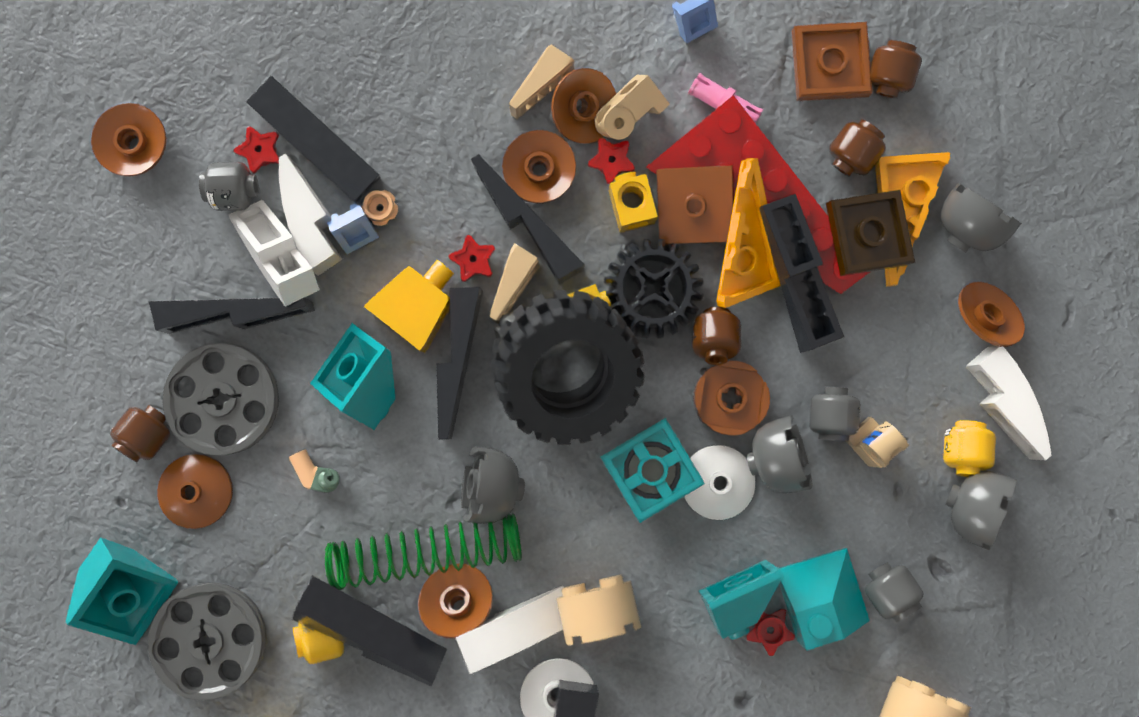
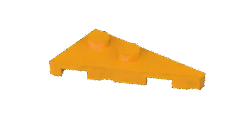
M950 152L881 157L875 164L878 193L895 190L901 191L912 246L920 235L929 212L928 206L935 197L938 189L937 184L944 166L949 162ZM907 266L885 269L886 287L897 286Z
M758 158L745 159L741 161L716 300L717 306L723 308L730 307L781 286L759 211L761 206L767 204Z

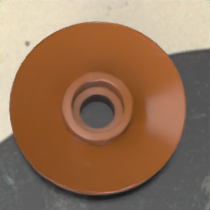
M580 68L569 72L558 83L552 97V117L559 132L568 140L587 144L603 137L595 127L596 114L616 95L615 88L606 75L595 69ZM580 99L582 102V107L577 112L576 105L577 101Z
M134 103L119 104L105 111L95 123L91 136L92 150L98 162L110 172L129 177L141 175L151 170L162 158L166 148V131L159 117L147 107ZM135 138H139L137 146L131 149L130 142Z
M533 130L521 134L511 142L503 157L502 170L505 182L522 200L530 203H548L561 197L572 185L576 173V160L571 147L562 137L550 131ZM536 165H544L547 170L544 175L537 176L533 173V168Z
M972 282L961 290L958 298L959 309L964 321L976 335L984 341L1000 347L1013 346L1022 339L1025 332L1023 316L1015 302L1005 292L985 282Z
M201 454L186 455L173 461L162 473L157 489L158 502L165 516L176 525L189 529L203 528L217 522L228 510L233 495L232 481L225 467L216 459ZM189 485L195 489V496L192 499L187 498L185 495V489Z
M451 564L445 574L437 570L424 583L418 599L420 618L432 633L444 638H456L478 628L484 623L492 607V588L486 576L479 569H473L470 565L463 564L462 569L458 571ZM457 601H465V604L460 609H453Z

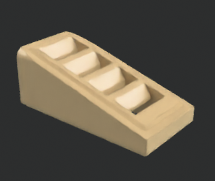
M548 45L509 102L511 116L518 119L556 88L561 79L574 70V60L555 46Z
M515 243L510 250L491 309L490 317L497 324H499L504 314L510 312L540 267L537 257Z

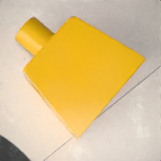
M438 260L435 261L424 276L408 266L372 297L364 307L419 351L426 353L450 311V297L441 290L454 273Z

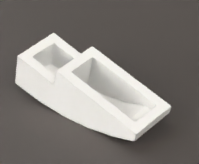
M283 154L279 157V184L288 228L298 251L312 267L313 272L319 276L343 260L323 231V229L328 227L327 222L331 221V215L295 162L286 154Z
M263 200L251 204L245 210L229 214L234 227L252 258L284 306L319 291L312 267L297 250L292 235Z
M987 347L965 366L990 394L980 405L1029 459L1047 460L1051 456L1048 432L1040 406L1030 384L1018 364L1004 347Z
M562 585L495 614L494 617L485 620L478 628L457 636V643L470 674L512 656L563 630L556 598L563 596L561 589L564 586Z

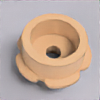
M375 190L368 193L362 205V209L369 220L377 226L388 224V221L390 219L393 220L398 213V205L394 202V195L386 190ZM378 205H383L382 211L377 210Z

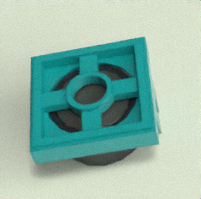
M666 418L600 456L639 523L705 484Z

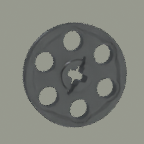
M216 343L196 348L176 363L166 380L162 403L169 428L184 445L203 454L229 455L247 450L267 434L276 418L279 393L272 371L259 356L239 346ZM220 353L224 358V367L220 372L213 374L207 369L206 361L211 354ZM248 365H254L259 371L258 381L252 386H246L241 380V371ZM189 376L194 380L196 387L190 397L184 398L178 392V383L182 378ZM219 390L222 394L230 396L241 394L239 398H232L224 402L223 409L221 405L214 403L201 404L203 401H210L218 397ZM259 401L265 408V416L262 420L255 423L249 420L246 412L249 404ZM190 413H196L201 419V428L195 434H189L183 425L185 417ZM226 425L233 427L236 432L235 442L228 447L223 446L218 440L219 430Z
M201 583L174 594L156 613L148 636L150 661L159 679L173 692L193 700H214L237 690L254 675L260 666L266 647V628L257 606L240 590L221 583ZM220 594L228 598L230 610L226 615H218L212 609L211 604L214 596ZM183 601L191 605L193 615L189 622H182L177 619L175 607L179 602ZM239 624H248L253 628L254 638L251 643L243 644L237 640L235 630ZM206 632L208 637H214L216 640L215 644L210 646L209 649L207 644L201 645L200 638L205 636ZM165 638H173L178 642L179 653L177 657L169 658L163 654L161 646ZM226 660H234L239 664L241 674L237 680H230L224 676L222 666ZM189 667H196L203 673L204 678L201 686L192 687L187 683L185 673Z

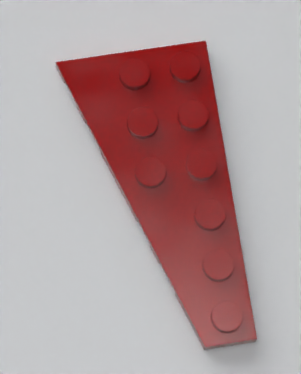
M734 95L646 166L647 169L657 174V169L733 165V192L735 199L741 161L748 158H758L767 204L796 194L823 262V265L817 267L823 283L839 294H842L870 273L865 272L840 277L828 215Z

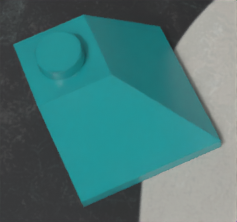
M351 323L310 384L341 412L375 430L380 421L386 417L396 399L391 351L358 326Z
M100 537L78 569L66 623L68 626L136 645L153 621L158 610L166 602L179 582L175 577L134 549Z
M847 548L779 568L784 576L779 585L797 642L806 650L843 640L870 621Z
M763 560L699 590L716 631L722 639L728 636L730 640L740 638L750 632V626L758 623L784 577L778 567L767 560Z

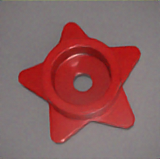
M249 126L246 131V141L235 147L234 153L247 159L249 169L253 174L262 166H267L271 163L278 164L279 156L276 152L275 144L279 134L277 132L260 134L253 127ZM257 146L262 147L260 152H256Z
M600 138L598 140V154L589 160L588 167L600 170L607 184L612 183L615 180L614 178L622 172H633L635 167L627 157L629 141L625 140L612 144L606 139ZM611 156L615 157V162L613 163L608 160Z
M467 235L462 249L449 254V260L460 266L462 282L468 281L474 275L492 276L493 273L489 265V259L495 251V246L478 245L471 235ZM471 256H476L475 262L470 261Z
M779 609L770 615L763 612L758 623L746 635L747 641L762 643L768 655L774 656L780 645L795 639V635L785 625L786 610ZM768 627H773L771 634L767 633Z

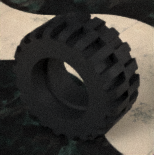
M565 290L553 291L554 298L545 300L543 294L533 297L534 305L527 309L521 304L513 311L516 319L513 322L509 320L504 321L499 329L502 338L496 339L493 344L492 352L495 359L491 361V368L504 411L510 420H516L520 430L526 434H531L534 431L536 439L546 443L550 442L551 438H555L558 445H570L572 439H579L581 444L592 441L591 435L598 432L602 436L612 431L610 427L615 421L622 423L628 416L626 408L628 405L635 406L640 396L636 387H642L645 374L640 368L644 365L642 351L637 346L639 342L621 315L615 309H611L606 301L599 297L592 300L587 292L576 290L573 297H569ZM567 341H585L598 347L600 351L598 367L593 376L577 389L568 392H550L534 384L532 379L534 368L538 360L550 348Z

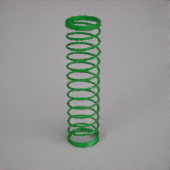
M509 513L507 518L502 519L503 559L497 545L492 522L488 523L489 561H487L484 554L478 525L473 523L475 538L474 565L468 553L462 522H459L461 548L459 567L452 552L448 525L445 524L446 565L444 570L437 554L434 530L430 526L429 535L432 547L430 572H428L423 560L419 531L416 528L414 530L417 548V570L415 575L407 559L405 535L401 531L399 533L403 555L401 577L398 576L394 568L391 540L389 534L386 533L385 547L389 561L386 579L382 577L378 567L377 544L375 537L372 535L370 537V549L374 573L371 582L368 581L363 570L362 544L360 539L357 538L355 540V551L360 570L357 584L353 583L349 575V556L346 542L342 540L340 548L337 543L329 542L325 548V569L328 583L338 590H343L348 581L350 585L357 588L363 577L364 581L371 586L374 584L377 575L382 582L387 583L391 572L395 578L401 581L405 576L406 568L415 579L419 575L421 566L424 572L430 576L433 574L435 561L439 570L445 574L449 568L450 558L454 568L460 571L464 564V553L468 564L474 569L478 563L479 551L484 563L489 567L493 559V545L499 561L504 564L507 559V538L513 560L515 562L517 560L521 561L522 552L516 516L514 513ZM332 552L335 557L337 581L333 570Z

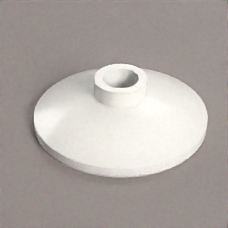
M714 445L705 447L690 457L705 482L704 485L684 496L688 505L695 512L709 519L724 520L738 515L749 505L754 495L756 483L755 475L751 474L744 455L733 448ZM718 476H723L727 481L726 487L722 490L715 489L713 484L714 479Z
M550 659L535 666L527 674L521 686L520 705L524 717H554L556 698L551 696V691L558 687L559 680L594 685L589 673L579 664L567 659Z

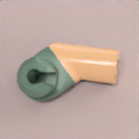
M306 449L289 457L305 488L327 493L334 491L339 485L340 476L338 472L334 469L314 466Z

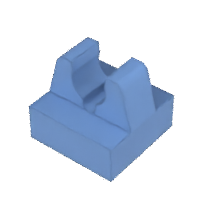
M687 0L682 4L678 2L672 4L679 34L686 43L718 27L714 0Z
M351 204V210L340 216L334 213L331 216V221L327 222L332 235L346 254L379 238L373 224L361 206L357 204Z

